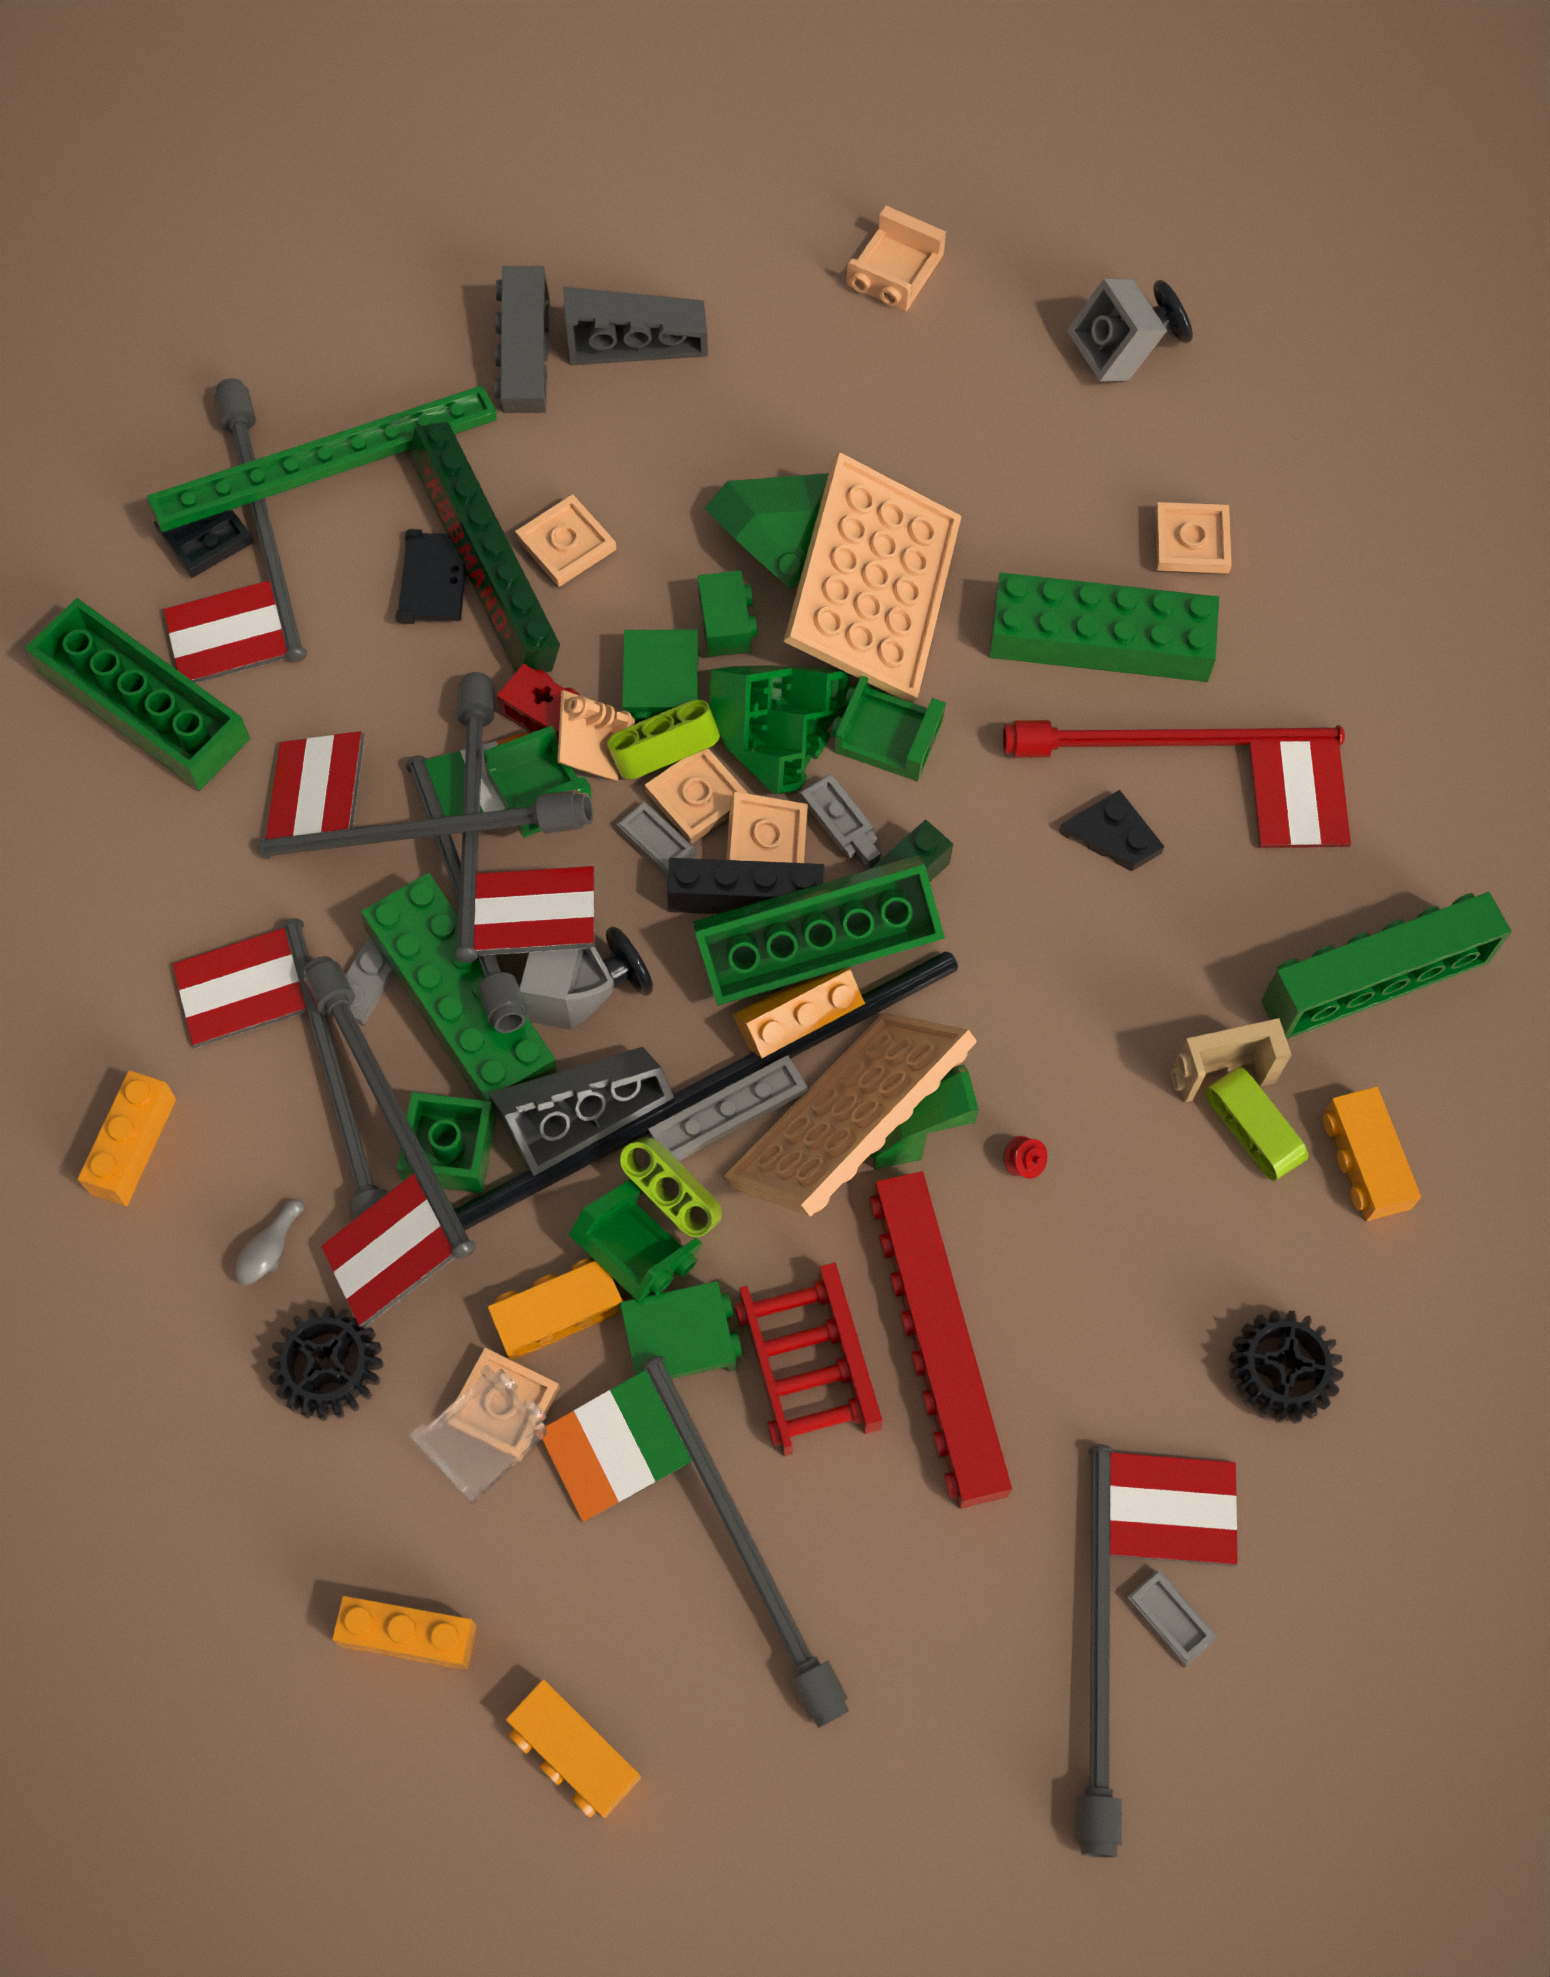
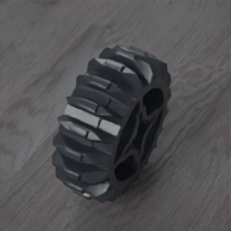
M327 1306L321 1318L315 1309H310L308 1311L310 1320L305 1323L299 1316H294L293 1322L297 1328L293 1332L288 1328H281L280 1333L286 1339L285 1343H272V1349L281 1356L268 1359V1365L277 1370L269 1376V1379L273 1385H280L275 1392L279 1399L288 1398L286 1406L291 1411L301 1407V1414L304 1418H310L316 1408L317 1416L321 1421L327 1420L329 1409H333L337 1418H343L344 1410L342 1406L348 1404L353 1411H358L360 1407L355 1400L356 1397L361 1395L364 1399H371L372 1393L366 1387V1384L378 1385L380 1382L379 1376L371 1371L383 1368L384 1362L382 1359L374 1357L382 1351V1346L379 1342L372 1341L376 1336L373 1328L363 1329L364 1327L358 1325L356 1318L351 1320V1314L347 1309L341 1310L336 1318L332 1307ZM338 1334V1337L333 1335L330 1340L323 1344L311 1342L312 1339L321 1335ZM355 1342L358 1348V1364L352 1375L344 1367V1361L350 1353L348 1348ZM301 1352L308 1360V1364L302 1373L304 1376L303 1380L297 1385L294 1376V1366L297 1356ZM314 1355L321 1360L326 1357L329 1361V1358H331L339 1372L331 1367L325 1369L323 1366L322 1369ZM331 1382L342 1385L339 1389L329 1393H313L314 1390L319 1391L325 1384Z
M1278 1310L1271 1312L1269 1320L1260 1314L1254 1319V1326L1246 1323L1241 1329L1243 1336H1236L1233 1340L1232 1345L1238 1351L1231 1352L1228 1356V1361L1237 1366L1230 1370L1229 1377L1242 1380L1235 1387V1393L1243 1394L1247 1391L1250 1397L1246 1400L1245 1405L1250 1408L1256 1402L1262 1406L1259 1410L1260 1417L1265 1418L1273 1410L1276 1423H1282L1287 1413L1293 1423H1299L1302 1420L1303 1414L1309 1419H1313L1318 1414L1317 1407L1325 1410L1331 1404L1329 1397H1335L1340 1389L1334 1382L1340 1381L1343 1378V1372L1334 1366L1340 1364L1342 1355L1329 1352L1335 1347L1336 1339H1328L1326 1341L1322 1339L1321 1336L1326 1331L1325 1326L1321 1325L1315 1331L1309 1327L1312 1323L1311 1316H1305L1301 1323L1297 1322L1295 1310L1289 1311L1284 1320ZM1282 1337L1276 1352L1255 1353L1257 1344L1263 1340ZM1298 1343L1309 1352L1312 1359L1301 1354ZM1284 1356L1287 1368L1293 1369L1287 1377L1284 1365L1279 1364ZM1257 1373L1263 1374L1271 1380L1273 1391L1262 1382ZM1316 1380L1315 1386L1310 1393L1297 1397L1289 1396L1290 1390L1294 1387V1381Z

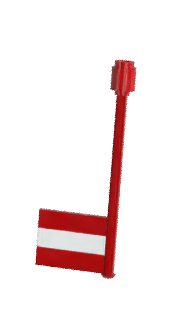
M1014 720L1012 724H1004L1003 752L1004 754H1012L1014 758L1050 757L1051 751L1057 750L1058 747L1249 745L1259 848L1349 847L1351 845L1340 746L1344 743L1345 732L1340 725H1336L1335 728L1058 730L1057 727L1051 726L1050 720Z

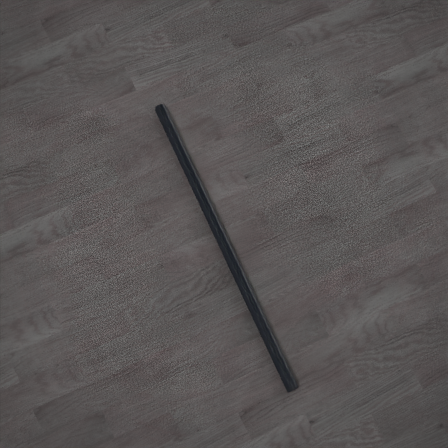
M949 952L937 955L863 994L864 1005L763 1058L755 1053H751L673 1094V1099L543 1172L533 1176L528 1170L454 1209L464 1230L479 1224L649 1134V1128L787 1055L791 1059L958 970L955 957Z

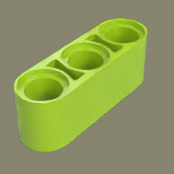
M692 700L614 733L609 738L607 747L620 776L624 779H635L710 748L718 742L720 732L709 704L704 700Z
M1236 1068L1205 1088L1206 1097L1212 1108L1267 1178L1276 1181L1308 1160L1309 1154L1303 1141L1244 1068Z
M649 1137L641 1138L623 1149L620 1156V1164L625 1174L682 1232L688 1236L700 1237L719 1224L722 1217V1209L718 1201L659 1141ZM637 1148L646 1150L650 1155L651 1161L648 1168L642 1167L636 1161L635 1153ZM666 1177L673 1178L678 1183L679 1194L676 1197L669 1195L665 1191L663 1183ZM694 1206L701 1207L706 1211L708 1215L706 1225H699L694 1221L692 1217Z

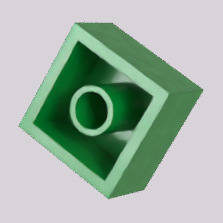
M411 1092L406 1118L442 1188L483 1194L496 1124V1115L492 1101ZM400 1148L396 1169L403 1182L414 1172Z

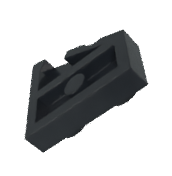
M228 510L165 532H161L157 521L153 522L159 535L191 578L254 543L252 535L233 510Z
M1120 790L1062 823L1059 829L1062 836L1068 839L1070 835L1089 844V850L1101 856L1112 858L1116 864L1130 871L1137 869L1162 854L1164 845Z

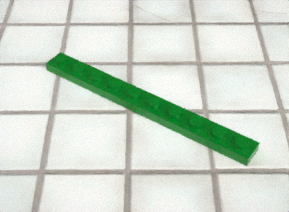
M483 385L147 495L148 504L161 532H165L410 450L415 427L448 422L454 434H458L496 421L497 411Z

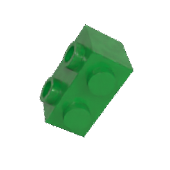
M742 571L698 575V596L708 657L751 652V638L758 637L755 615H748L747 606H753L750 584H743Z

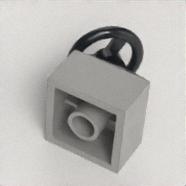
M1104 278L1066 331L1099 381H1129L1160 339L1170 329L1182 343L1192 341L1193 330L1187 313L1176 293L1167 282L1157 280L1154 283L1153 292L1158 306L1151 307L1133 279Z
M609 927L606 930V940L612 953L601 959L596 948L529 952L520 985V992L527 1008L526 1016L529 1021L573 1030L596 1012L613 993L614 987H618L626 982V980L640 994L644 996L650 995L653 991L651 976L628 937L619 928Z

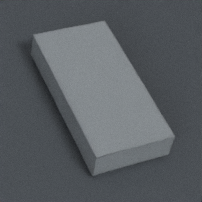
M645 801L616 824L617 830L667 878L669 858L693 859L696 856V849Z
M1159 1569L1125 1598L1183 1667H1186L1218 1638L1214 1631Z

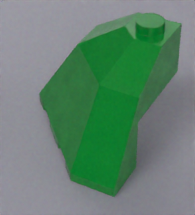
M829 473L727 480L704 509L762 565L792 589L802 575Z
M778 665L731 666L711 669V680L709 683L710 709L726 748L772 793L782 794L800 790L807 779L805 769L811 758H819L831 737L827 730L832 721L838 715L842 717L847 708L844 707V701L848 692L849 673L841 669Z
M965 1064L953 1067L940 1080L939 1087L930 1095L925 1096L913 1109L911 1117L904 1123L899 1124L886 1137L884 1145L878 1151L868 1156L872 1157L875 1169L922 1160L927 1133L974 1124L976 1122L979 1108L969 1071Z

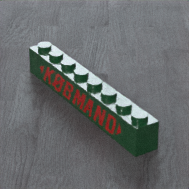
M448 422L415 427L409 457L451 542L465 565L466 573L515 672L518 671L523 663L534 670L541 669L546 673L551 672L560 643Z

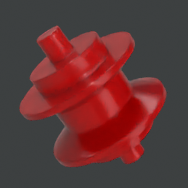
M1017 1136L1011 1139L1003 1154V1161L1007 1171L1027 1179L1039 1176L1045 1169L1048 1159L1045 1145L1040 1140L1030 1139L1026 1136Z

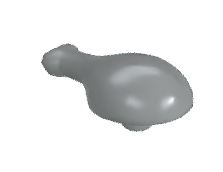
M289 1199L286 1201L282 1211L275 1220L263 1231L252 1237L241 1249L235 1262V1277L241 1285L252 1284L267 1272L271 1274L276 1271L279 1266L278 1258L284 1248L286 1232L296 1217L305 1209L304 1203L301 1200Z

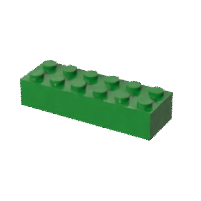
M1000 572L995 596L989 658L1208 682L1216 660L1219 596Z
M78 598L70 603L24 648L37 672L198 791L250 740L240 715Z
M919 855L693 921L695 935L717 1006L945 939L926 867Z
M429 872L361 911L364 929L478 1100L492 1101L488 1093L556 1073L555 1057L526 1015L524 1025L510 1033H500L488 1023L477 992L478 985L485 978L478 957L471 963H462L455 958L454 952L458 949L459 916Z
M1489 891L1478 896L1469 893L1459 897L1451 906L1440 909L1438 906L1428 908L1421 912L1416 919L1405 922L1404 919H1399L1386 925L1381 932L1373 935L1364 932L1354 936L1346 945L1334 948L1333 945H1329L1317 950L1311 958L1299 962L1295 958L1282 963L1277 967V971L1272 981L1268 984L1261 1002L1271 1020L1280 1019L1286 1039L1488 964L1512 931Z

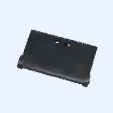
M422 529L407 530L405 532L406 546L399 607L396 611L395 620L402 624H414L415 620L461 621L466 568L448 534L423 533Z

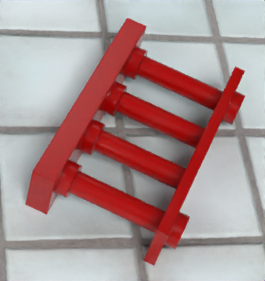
M836 1262L820 1266L819 1280L813 1282L814 1286L752 1302L748 1286L740 1287V1301L734 1303L740 1327L748 1326L774 1419L767 1421L773 1446L781 1445L784 1456L792 1454L793 1445L790 1437L853 1420L854 1424L861 1423L864 1434L881 1430L883 1420ZM818 1302L819 1305H827L831 1319L825 1320V1325L763 1341L757 1318ZM830 1341L831 1345L838 1343L842 1358L836 1360L837 1364L774 1381L768 1357ZM840 1380L842 1384L850 1383L854 1398L848 1399V1404L785 1420L779 1397Z

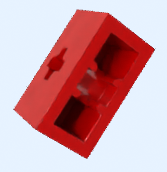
M523 663L497 694L501 715L527 731L534 732L553 726L557 732L559 743L561 691L565 690L576 695L580 694L572 688H563L556 684L543 670H534Z

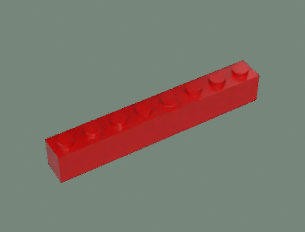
M919 1171L876 1181L874 1196L869 1197L870 1209L873 1219H881L884 1234L879 1235L880 1246L884 1258L891 1257L895 1272L889 1275L894 1296H902L905 1311L900 1312L901 1323L905 1336L912 1335L916 1351L911 1352V1360L916 1376L923 1375L927 1391H923L921 1394L926 1415L928 1417L934 1415L938 1431L933 1432L932 1435L938 1457L945 1456L949 1472L944 1473V1482L950 1499H957L959 1509L1006 1498L1012 1491L1010 1478L924 1173Z

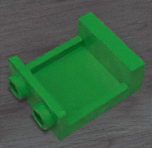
M624 630L622 708L630 712L631 716L635 719V724L689 701L698 700V630Z
M861 676L857 686L851 685L848 689L844 701V707H847L844 716L838 715L834 721L831 730V737L835 738L834 753L918 782L943 723L946 702L932 698L928 708L871 689L868 687V677Z
M553 726L534 731L484 751L487 777L506 810L531 807L537 802L540 794L570 790L588 793L592 800L591 786L585 776L578 778L572 767L558 763L557 732ZM535 824L516 826L523 838L542 831L540 826Z
M629 1179L585 1206L568 1235L639 1302L652 1292L656 1295L660 1294L668 1287L676 1275L680 1278L686 1276L698 1262L695 1255L702 1242L694 1238L684 1246H681L636 1204L643 1191Z
M718 1281L647 1296L639 1302L636 1299L620 1302L635 1375L643 1371V1364L653 1356H663L666 1359L663 1363L672 1379L727 1367L728 1371L736 1370V1358L742 1356L738 1332H729L727 1318L733 1317L731 1300L728 1292L721 1294Z

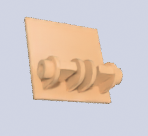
M565 690L561 691L558 763L609 780L618 781L619 772L609 752L607 742L614 733L634 725L635 719L628 711H621L602 702L590 700L582 695H576Z

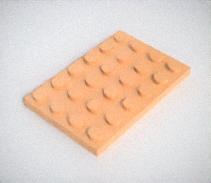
M839 452L831 463L783 642L859 679L861 676L868 677L869 684L909 702L916 700L919 695L962 516Z
M883 1012L808 1089L807 1093L802 1095L723 1177L734 1189L811 1217L828 1204L830 1196L842 1183L849 1181L855 1176L860 1164L870 1154L878 1151L884 1145L886 1137L899 1124L904 1123L911 1117L913 1109L919 1102L939 1087L940 1080L953 1067L958 1066L966 1059L967 1052L977 1043L976 1039L967 1029Z

